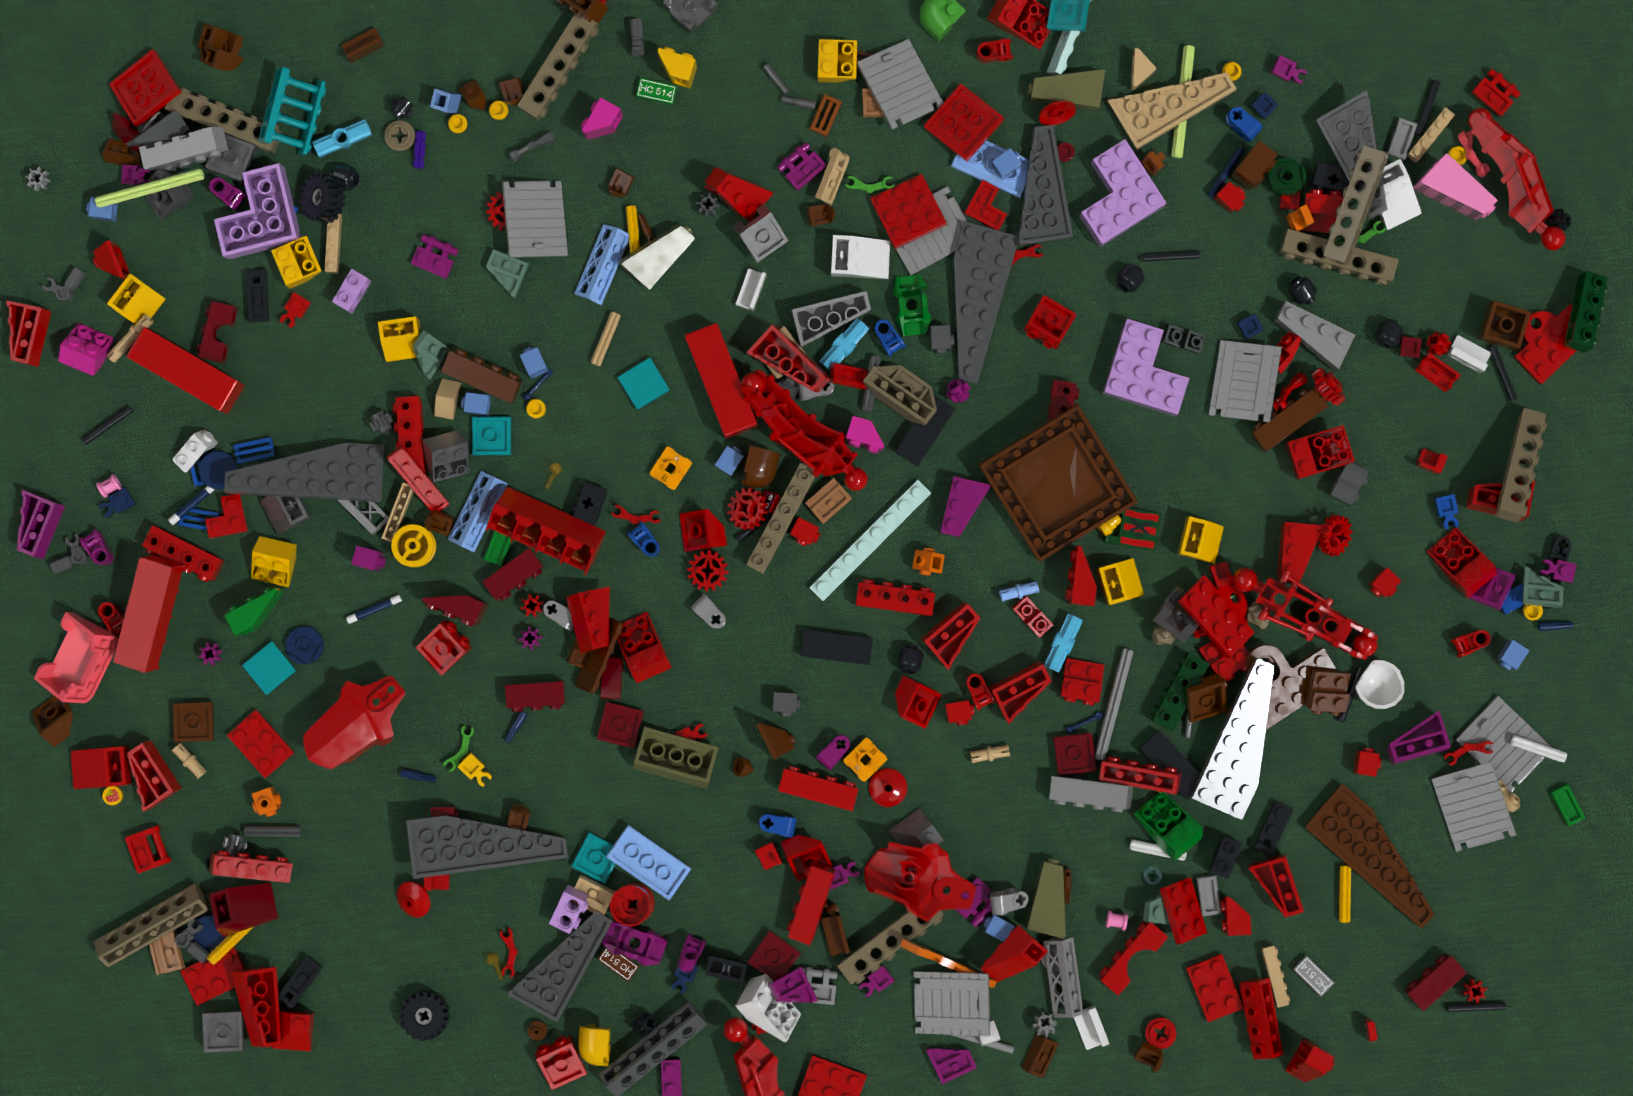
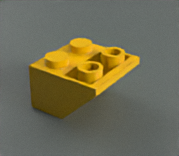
M819 39L818 82L837 83L856 79L857 40Z
M664 47V49L658 48L659 59L671 82L690 89L697 69L696 59L688 53L677 54L674 49Z
M307 236L271 250L285 285L290 289L309 281L322 272Z
M130 273L107 305L136 324L144 314L152 318L166 299Z
M416 316L378 322L380 341L386 362L417 358L413 344L420 336L421 328L420 321Z
M1191 516L1186 517L1177 555L1215 564L1224 526Z
M259 536L252 551L251 579L289 587L296 561L297 545Z
M1134 558L1096 569L1107 606L1144 595Z

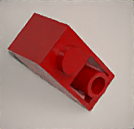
M1223 895V900L1220 901L1221 912H1224V920L1221 921L1222 931H1225L1227 936L1251 935L1250 915L1232 898Z

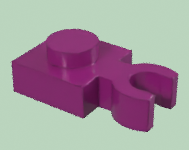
M1279 55L1271 70V74L1285 81H1289L1292 78L1294 83L1302 84L1303 81L1298 79V74L1306 75L1307 71L1295 69L1297 63Z
M122 165L121 184L140 185V183H149V180H146L144 176L145 173H150V170H144L141 166Z
M1542 560V563L1548 565V570H1540L1541 574L1553 573L1552 579L1573 583L1577 564L1556 560L1554 565L1550 560Z
M855 861L850 862L847 868L844 869L842 864L833 867V869H836L831 890L848 883V876L856 877L860 874L859 871L853 873L850 870L851 866L856 865Z
M883 964L875 972L868 975L870 981H863L859 989L868 987L869 991L865 996L869 997L875 988L880 992L893 983L895 979Z

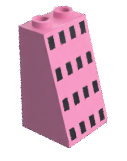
M1447 153L1413 186L1414 190L1474 220L1480 217L1484 219L1496 208L1494 204L1498 201Z

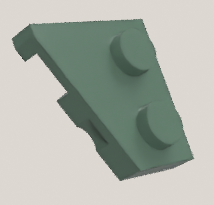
M493 249L486 268L509 294L516 298L529 263L516 258H509L508 255Z
M424 330L413 344V349L423 375L431 379L450 351V348Z
M1525 567L1522 604L1562 608L1563 587L1550 582L1544 576L1540 577L1532 572L1530 568Z
M1161 894L1155 899L1145 902L1144 922L1170 925Z

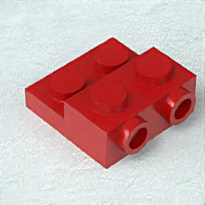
M1311 189L1310 192H1306L1305 205L1307 204L1314 223L1302 231L1329 233L1332 223H1335L1337 219V208L1339 205H1342L1344 200L1343 195H1341L1342 192L1330 191V194L1322 193L1320 189Z
M1044 295L1025 326L1024 331H1026V335L1029 338H1038L1043 341V345L1046 348L1057 349L1077 314Z
M447 620L441 622L416 647L441 676L472 648L469 645V639L466 636H461L456 631L457 626Z
M1212 640L1198 649L1205 661L1209 663L1213 673H1219L1222 678H1225L1226 682L1236 677L1234 673L1239 669L1242 672L1246 670L1245 661L1248 651L1244 645L1228 659Z
M1066 658L1060 696L1064 697V701L1075 702L1076 699H1080L1086 705L1094 706L1095 702L1099 703L1105 665Z
M561 1036L555 1040L554 1044L549 1046L543 1044L535 1052L536 1061L552 1090L587 1074V1070L570 1036L567 1038Z

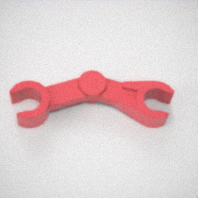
M1462 131L1458 134V139L1466 150V158L1474 164L1477 175L1482 178L1490 171V167L1486 163L1482 164L1473 151V135L1470 131L1466 133Z

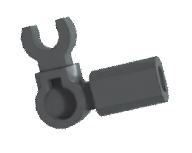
M631 19L632 55H645L644 41H641L644 40L642 19Z
M74 267L65 280L64 286L58 284L54 278L48 277L47 279L51 281L52 285L50 287L43 285L42 288L47 292H53V295L59 300L70 302L74 297L73 290L77 289L86 273Z
M74 534L76 538L74 543H71L68 537L65 538L66 544L71 547V556L67 555L50 562L54 574L70 569L75 564L84 565L88 562V554L84 551L83 546L80 545V535Z
M194 918L188 922V928L176 936L175 943L180 948H186L187 952L202 964L207 960V956L210 953L196 941L193 942L195 933L202 931L204 928L203 924H200L198 928H194L193 924L197 920Z

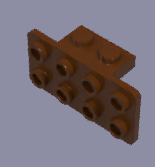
M609 617V646L580 653L577 638H575L566 662L581 668L575 682L576 687L591 694L597 690L601 675L607 668L609 656L614 651L616 639L621 634L622 622Z

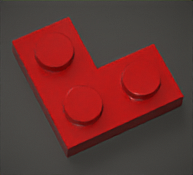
M982 180L965 211V215L991 229L999 231L1007 216L1005 212L991 206L999 188Z
M240 494L220 497L224 516L205 519L208 539L247 532Z

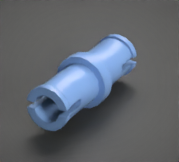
M1037 581L1022 585L1015 584V587L999 590L1002 602L1014 598L1022 599L1023 596L1039 593Z

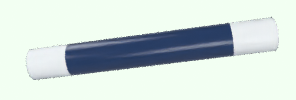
M209 487L203 489L168 519L169 523L173 526L215 489Z
M398 594L347 616V622L349 624L402 602L401 596Z

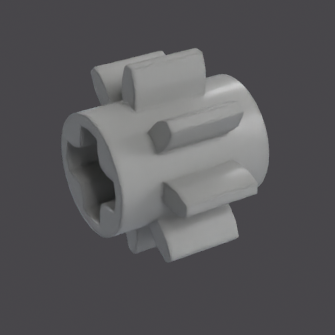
M38 167L37 170L30 168L29 176H25L30 181L27 186H34V190L37 192L39 188L46 190L47 183H51L47 178L49 172L44 171L42 173L41 167Z
M1042 1012L1040 1018L1035 1016L1034 1020L1037 1023L1033 1024L1032 1028L1037 1029V1036L1042 1034L1047 1038L1050 1032L1052 1034L1055 1033L1053 1027L1057 1025V1021H1052V1014L1048 1016Z

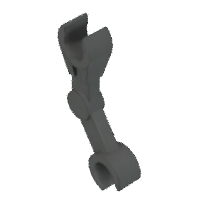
M549 132L539 138V140L532 141L521 150L517 149L508 155L511 161H517L529 150H533L539 145L550 144L556 138L553 132Z

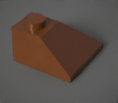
M53 695L31 712L39 734L53 747L63 742L70 735L73 712L69 702H62Z
M762 722L757 724L773 759L795 748L793 744L796 741L792 733L788 734L786 730Z

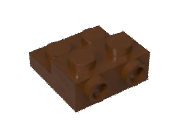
M1313 669L1305 705L1312 713L1321 715L1323 711H1327L1335 716H1339L1340 712L1346 713L1350 694L1347 693L1351 674L1348 671Z
M1219 673L1201 678V684L1186 688L1187 715L1191 723L1226 712L1228 699L1225 689H1227V682Z

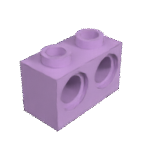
M351 269L332 302L353 314L372 281Z
M568 885L549 924L568 934L571 933L573 928L577 929L581 921L579 915L581 912L585 913L589 902H586L589 895ZM571 900H576L578 905L573 904ZM563 916H568L571 921L565 920Z

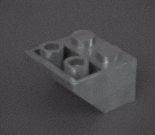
M459 430L423 439L424 458L433 483L469 473L468 442Z
M267 496L260 501L278 536L312 518L303 498Z

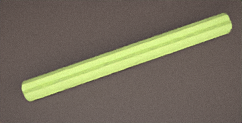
M1186 45L1183 48L1180 84L1192 79L1195 47L1191 45ZM1187 120L1174 128L1171 154L1174 158L1183 157Z
M196 169L98 196L95 198L96 206L104 207L204 179V173L202 169Z

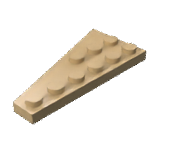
M1222 73L1196 81H1188L1183 84L1153 89L1140 94L1110 99L1108 103L1135 148L1139 149L1236 91V87L1229 75Z

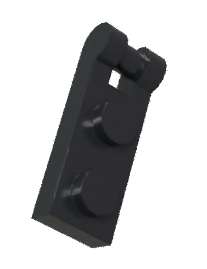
M262 268L260 271L247 269L249 322H270L267 269ZM260 278V283H254V279Z
M1275 801L1253 846V850L1257 852L1262 851L1271 858L1294 809ZM1265 838L1271 841L1269 846L1263 844Z
M307 956L279 993V1003H284L287 1006L286 1008L291 1011L323 969V966ZM288 992L294 995L292 999L286 996Z

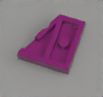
M1497 568V574L1468 599L1500 611L1516 577L1514 574Z
M802 967L769 984L777 1002L813 1003L818 1001Z
M926 1049L942 1084L977 1068L969 1049Z

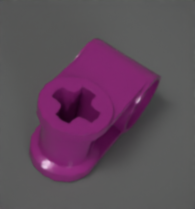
M214 178L210 181V191L235 211L238 210L237 207L241 201L247 198V195L222 178ZM218 183H223V190L216 192L215 186Z
M95 528L93 533L79 539L94 563L102 566L112 563L114 555L98 529ZM105 552L106 558L101 562L99 555Z
M845 735L836 736L817 755L816 759L830 771L849 749V738ZM844 739L846 747L838 748L837 740L842 741Z
M688 934L677 963L682 971L690 972L693 970L706 940L701 941Z

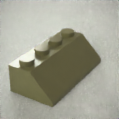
M644 727L633 769L708 789L719 747Z

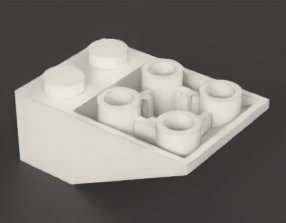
M1401 159L1385 166L1382 177L1388 210L1381 213L1380 217L1386 229L1389 230L1422 213L1410 177Z
M833 235L831 276L888 279L890 241L857 236Z
M767 974L751 978L738 1000L736 1008L748 1021L783 1042H787L801 1013L791 1002L776 1001L769 987V984L773 981Z

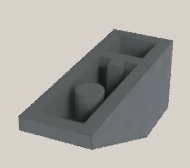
M174 110L126 144L129 147L149 145L159 141H172L173 137L185 135L184 133L189 130V127L177 110Z

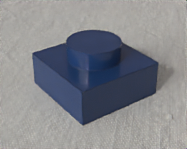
M1264 92L1251 108L1265 120L1278 107V104Z
M1255 313L1237 323L1246 340L1264 330Z

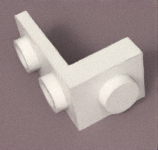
M205 429L194 433L173 458V462L186 473L205 451L214 448L218 442Z

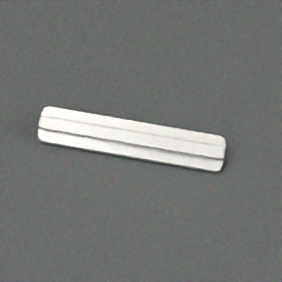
M1513 735L1510 744L1559 762H1565L1567 758L1566 752Z
M1134 839L1130 842V849L1133 851L1170 858L1157 844ZM1185 852L1177 860L1184 861L1186 859L1187 852Z

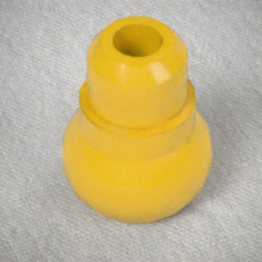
M1119 515L1100 525L1098 527L1099 531L1104 536L1112 534L1116 526L1121 523V518Z

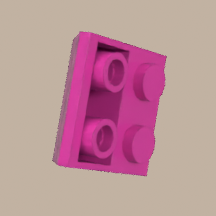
M600 97L598 102L595 101L590 109L592 111L590 117L584 119L581 128H583L582 133L587 140L614 133L623 118L621 108Z
M78 323L60 345L59 362L94 376L103 365L114 338Z
M853 416L846 436V441L849 442L848 445L860 448L861 445L867 447V451L878 454V451L882 452L884 444L872 421Z

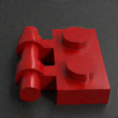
M1492 68L1487 73L1492 78V81L1490 82L1484 77L1471 94L1500 118L1513 104L1509 95L1511 94L1517 99L1521 92L1516 89V85L1510 84L1504 79L1502 73H1497ZM1497 83L1505 89L1504 93L1495 86Z

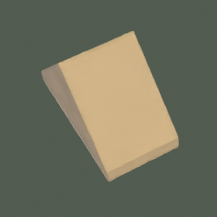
M1135 48L1133 51L1131 90L1137 89L1157 69L1139 48Z
M447 379L441 380L435 398L434 416L454 420L461 382Z

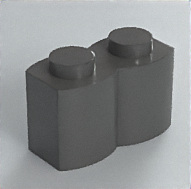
M1354 463L1343 465L1329 492V496L1348 506L1352 505V503L1356 504L1360 497V493H1358L1360 487H1364L1368 482L1369 476L1367 474L1369 471Z

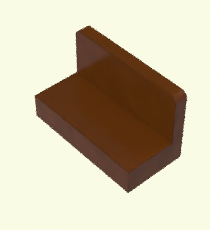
M374 27L341 46L348 60L353 63L385 45Z
M840 913L821 918L831 956L850 953Z

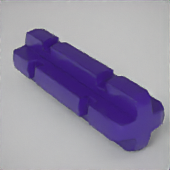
M416 131L413 167L423 169L426 133Z

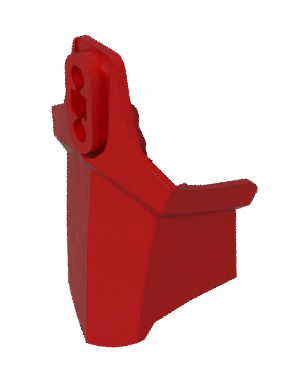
M387 676L365 686L346 681L339 693V700L303 735L307 758L319 766L334 769L341 764L350 763L374 745L384 746L391 743L394 734L390 719L396 707L405 696V690L392 676ZM389 686H393L395 688V691L393 693L388 692ZM375 698L380 699L378 706L373 704Z
M889 842L888 847L880 848L870 858L864 868L865 884L868 892L905 905L909 912L927 922L942 910L970 909L976 893V886L952 870L948 852L936 843L916 848ZM950 888L951 892L944 894V889ZM968 893L969 898L963 899L961 894Z

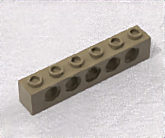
M580 11L578 14H574L517 105L520 111L537 121L546 116L549 110L547 108L548 105L556 100L559 94L557 92L558 89L566 84L569 79L567 75L570 70H574L579 63L577 59L581 53L584 54L589 47L587 43L591 37L595 38L599 31L598 23L594 20H591V22L586 21L580 17L582 14ZM577 31L585 32L582 38L575 37ZM567 47L575 48L572 54H566L565 49ZM557 63H564L565 66L562 70L558 71L555 69ZM547 79L554 80L552 86L547 87L544 85ZM537 95L544 96L542 102L537 103L534 101Z
M180 87L181 93L165 106V110L169 113L177 110L180 116L186 120L207 128H223L224 134L253 144L257 148L275 154L279 145V141L276 140L271 141V144L258 142L259 138L256 137V132L262 127L260 118L253 115L250 118L243 115L244 112L235 108L232 111L226 109L225 104L217 101L213 104L208 102L207 97L200 94L197 97L190 94L191 91ZM189 101H193V107L186 109V104ZM211 108L210 115L203 116L204 110ZM224 115H228L229 120L226 123H221V118ZM242 122H246V128L244 130H239V124ZM276 125V133L283 135V133L279 130V126Z
M1364 145L1362 150L1358 151L1356 161L1358 162L1356 167L1352 168L1349 179L1351 181L1349 186H1346L1343 191L1344 200L1342 205H1339L1337 208L1335 223H1332L1329 234L1331 235L1329 241L1325 242L1322 249L1324 257L1349 265L1389 156L1386 152ZM1372 164L1371 171L1364 173V166ZM1360 182H1365V188L1362 191H1357V185ZM1357 200L1358 207L1351 210V202ZM1346 219H1351L1352 223L1350 227L1344 228V221ZM1340 237H1344V244L1342 246H1337V239Z
M1287 229L1284 232L1279 254H1282L1285 259L1294 260V258H1297L1307 265L1315 263L1325 270L1333 268L1339 270L1338 273L1343 275H1350V273L1357 275V278L1361 280L1373 279L1379 285L1386 286L1393 282L1399 259L1355 247L1349 265L1326 257L1319 258L1316 256V249L1322 250L1325 242L1329 240ZM1336 242L1337 246L1343 245L1342 243ZM1297 244L1305 246L1306 250L1304 253L1297 250ZM1353 259H1358L1360 261V268H1356L1353 266ZM1372 264H1376L1379 267L1378 273H1374L1371 270Z
M1523 408L1519 414L1495 517L1518 523L1521 517L1526 515L1528 506H1525L1526 500H1529L1532 492L1529 486L1530 483H1533L1536 475L1533 469L1534 466H1537L1540 458L1537 452L1538 449H1541L1544 440L1541 438V435L1545 432L1548 423L1545 421L1546 414ZM1519 463L1524 464L1526 468L1521 467ZM1515 480L1520 481L1522 485L1517 484ZM1511 497L1516 498L1518 502L1513 501Z
M800 463L746 564L748 567L764 575L815 479L811 468Z
M193 884L94 941L97 957L108 968L209 910L205 894L196 884Z
M939 911L928 922L924 923L918 922L917 916L911 912H905L840 961L837 967L851 985L854 982L856 985L866 978L864 976L869 971L875 972L881 967L880 963L885 959L887 961L891 960L896 956L895 951L899 948L905 949L900 945L903 939L910 941L915 936L920 938L927 932V927L931 924L936 926L943 920L941 918L944 915L943 912ZM904 925L912 926L910 934L902 933L901 930ZM888 937H896L897 943L894 946L887 945L886 939ZM873 948H879L882 951L879 957L871 956L870 953ZM857 960H864L866 962L865 968H856L855 963Z

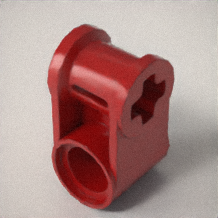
M1011 39L981 43L976 51L977 60L981 63L1014 59L1010 50ZM987 49L990 55L983 56L980 50Z
M102 603L98 608V614L109 632L119 638L125 615L116 603ZM108 605L113 609L110 616L105 613V608Z
M1475 630L1455 637L1450 641L1454 643L1458 652L1457 657L1460 658L1487 646L1491 638L1488 632ZM1479 633L1484 636V641L1481 644L1476 641V636Z
M977 673L969 674L966 677L965 683L976 709L980 711L981 707L990 703L994 704L995 700L982 676ZM972 677L979 678L980 683L977 687L970 686L969 682Z

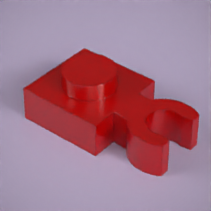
M294 292L284 307L288 313L281 316L280 322L284 323L289 318L291 322L288 327L292 329L296 324L295 318L299 317L302 319L311 302Z
M703 724L697 725L694 731L687 727L672 734L696 741V738L702 739L708 736L707 733L703 735L698 733V729L703 727Z

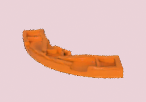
M903 939L900 944L901 947L916 955L934 960L960 973H980L914 942ZM989 978V987L994 988L997 981Z

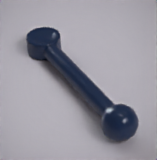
M548 369L549 371L545 372V375L528 393L523 395L525 400H529L532 393L545 379L553 375L551 369Z
M1097 712L1095 716L1091 718H1088L1073 726L1068 725L1066 727V732L1071 733L1073 729H1076L1095 719L1100 720L1103 718V714L1101 712Z

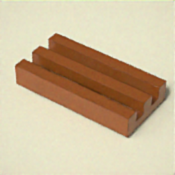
M824 94L809 130L827 137L842 101ZM826 100H829L828 107L819 128L815 127ZM833 103H836V107L824 131L822 130Z

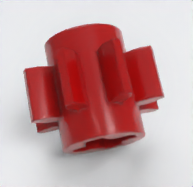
M1436 331V334L1430 335L1426 344L1430 347L1428 351L1438 356L1448 352L1451 344L1448 341L1449 336L1444 332L1441 334Z
M528 594L529 599H522V602L525 604L520 609H526V616L533 613V616L536 618V612H543L540 608L545 602L538 601L539 595L533 599L532 595ZM530 601L537 603L534 611L528 608V605L531 604Z
M1470 978V983H1463L1465 991L1461 993L1468 995L1467 1001L1470 1002L1474 998V1001L1479 1003L1481 997L1486 998L1483 994L1487 988L1481 987V980L1475 983ZM1472 988L1477 990L1476 994L1471 991Z

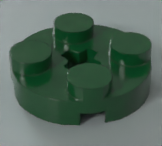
M1288 157L1280 158L1268 172L1267 181L1274 194L1292 196L1300 192L1305 184L1306 171L1302 164L1297 163L1295 159ZM1284 173H1287L1292 178L1286 181L1282 176H1284Z

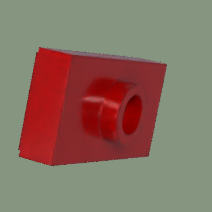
M837 363L831 364L830 383L863 390L867 388L863 383V380L867 377L866 369Z

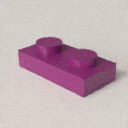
M664 1059L661 1062L662 1096H682L681 1059Z

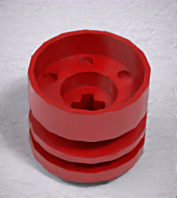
M641 883L626 884L612 896L610 902L611 914L622 925H639L653 912L655 905L654 895L648 887ZM636 899V906L631 907L630 904Z

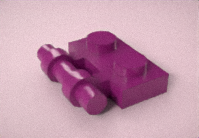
M806 142L802 146L796 147L794 149L795 152L789 157L783 158L781 160L782 163L777 166L780 172H783L786 168L790 170L785 177L797 191L827 167L815 151L809 156L805 153L810 149ZM801 157L803 161L795 167L792 163Z
M423 234L421 241L427 244L426 249L418 246L411 264L447 280L454 264L452 260L448 259L449 254L457 256L459 249L453 247V244L448 242L445 244L437 240L432 235L429 237ZM434 247L443 250L441 256L432 252Z
M978 877L972 882L976 886V893L971 908L956 909L964 918H967L972 913L975 918L970 923L974 927L983 923L986 920L985 917L992 910L990 898L987 896L992 890ZM968 893L961 894L963 899L969 898ZM984 901L986 906L978 912L975 908Z

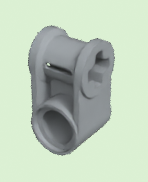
M830 381L827 383L830 384L827 387V391L822 389L819 393L813 392L796 382L800 401L830 395L834 391V384L830 383Z
M705 594L690 607L712 628H722L726 623L725 615ZM720 615L721 618L719 620L721 623L713 624L714 619L712 617Z
M555 601L547 602L543 607L544 614L572 632L574 626L569 608ZM555 604V609L558 610L557 613L548 614L549 610L547 607Z
M1016 888L991 893L992 914L1003 915L1010 911L1024 908L1028 903V895L1023 891H1018Z

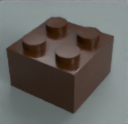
M1259 140L1231 175V178L1247 191L1251 187L1255 189L1265 178L1263 173L1267 174L1276 164L1275 157L1278 154Z
M1492 301L1488 304L1478 340L1513 351L1520 349L1531 312Z

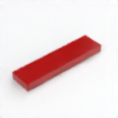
M403 445L387 455L388 461L430 511H441L449 505V501Z

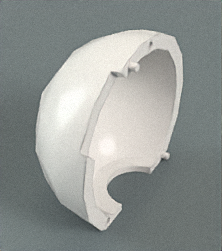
M1372 661L1355 685L1359 699L1365 705L1374 709H1387L1396 705L1402 699L1405 691L1401 671L1394 664L1387 661Z

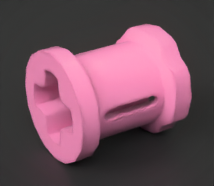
M112 474L109 479L103 482L96 483L99 492L104 498L108 497L109 493L122 489V485L115 474Z
M1108 910L1105 927L1109 928L1112 926L1125 931L1128 914H1116Z

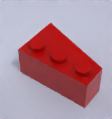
M6 300L7 307H9L8 324L10 325L11 335L9 336L10 359L21 364L38 367L52 311Z
M1535 480L1529 486L1532 492L1529 500H1526L1525 506H1528L1526 515L1521 517L1519 521L1529 517ZM1503 483L1475 485L1469 490L1466 508L1495 515ZM1511 497L1513 501L1518 502L1516 498Z
M1290 522L1281 524L1277 580L1280 579L1284 570L1291 573L1290 576L1297 581L1301 580L1318 541L1317 538L1320 536L1318 531L1322 530L1321 525Z
M610 586L566 597L580 653L609 646Z
M964 601L921 639L944 667L949 670L965 641L969 638L980 620V617Z
M1038 661L989 686V689L1005 721L1010 724L1018 713L1026 708L1025 706L1033 698H1036L1051 682V679L1043 663Z
M1286 854L1248 865L1250 871L1269 894L1285 918L1304 912Z
M1303 1037L1285 1072L1303 1082H1308L1330 1071L1334 1066L1335 1061L1333 1059L1335 1057Z

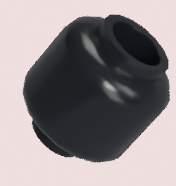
M337 165L330 172V175L340 178L339 180L343 182L342 187H345L346 191L353 190L359 184V173L353 166Z
M1125 265L1116 276L1117 287L1125 293L1135 292L1145 279L1141 267L1138 265Z
M1298 276L1289 283L1288 293L1297 304L1305 303L1308 305L1315 300L1317 288L1308 277Z
M1387 319V321L1379 323L1375 339L1379 346L1392 349L1393 346L1399 344L1403 329L1398 325V321Z
M908 644L907 647L899 650L897 666L903 673L915 674L922 667L924 654L918 649V646Z

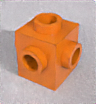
M924 547L923 551L915 550L912 569L920 570L919 574L930 576L931 572L942 574L945 555L934 553L935 549Z
M274 786L252 793L254 800L252 806L259 816L265 814L266 817L277 814L276 810L281 808L282 800L279 793L275 792Z

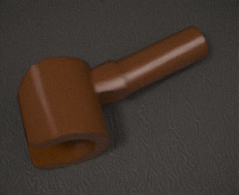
M834 902L829 906L825 903L824 908L830 915H835L840 911Z

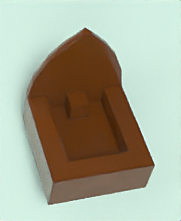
M519 77L500 82L505 103L510 106H517L524 95Z
M476 79L459 88L471 108L484 111L486 97Z
M616 168L607 187L608 192L613 197L626 196L635 177L620 168Z
M829 204L806 208L809 227L831 223L836 215L835 209Z
M436 510L431 511L425 518V528L428 531L431 530L448 536L454 516Z
M523 803L513 805L506 827L526 831L530 815L529 808Z
M1143 1042L1135 1052L1134 1059L1151 1066L1153 1073H1156L1163 1064V1051Z

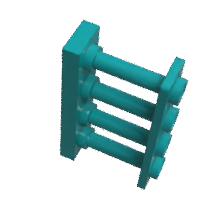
M280 67L276 69L258 142L271 144V141L276 140L298 147L297 155H307L312 147V142H310L312 134L315 133L317 127L315 123L316 117L321 112V98L326 93L325 81H316L315 85L292 78L289 75L290 69ZM291 85L312 92L311 102L307 103L286 96L284 93L285 87ZM285 103L308 111L306 122L282 115L279 112L281 104ZM282 122L304 129L301 140L276 133V123Z

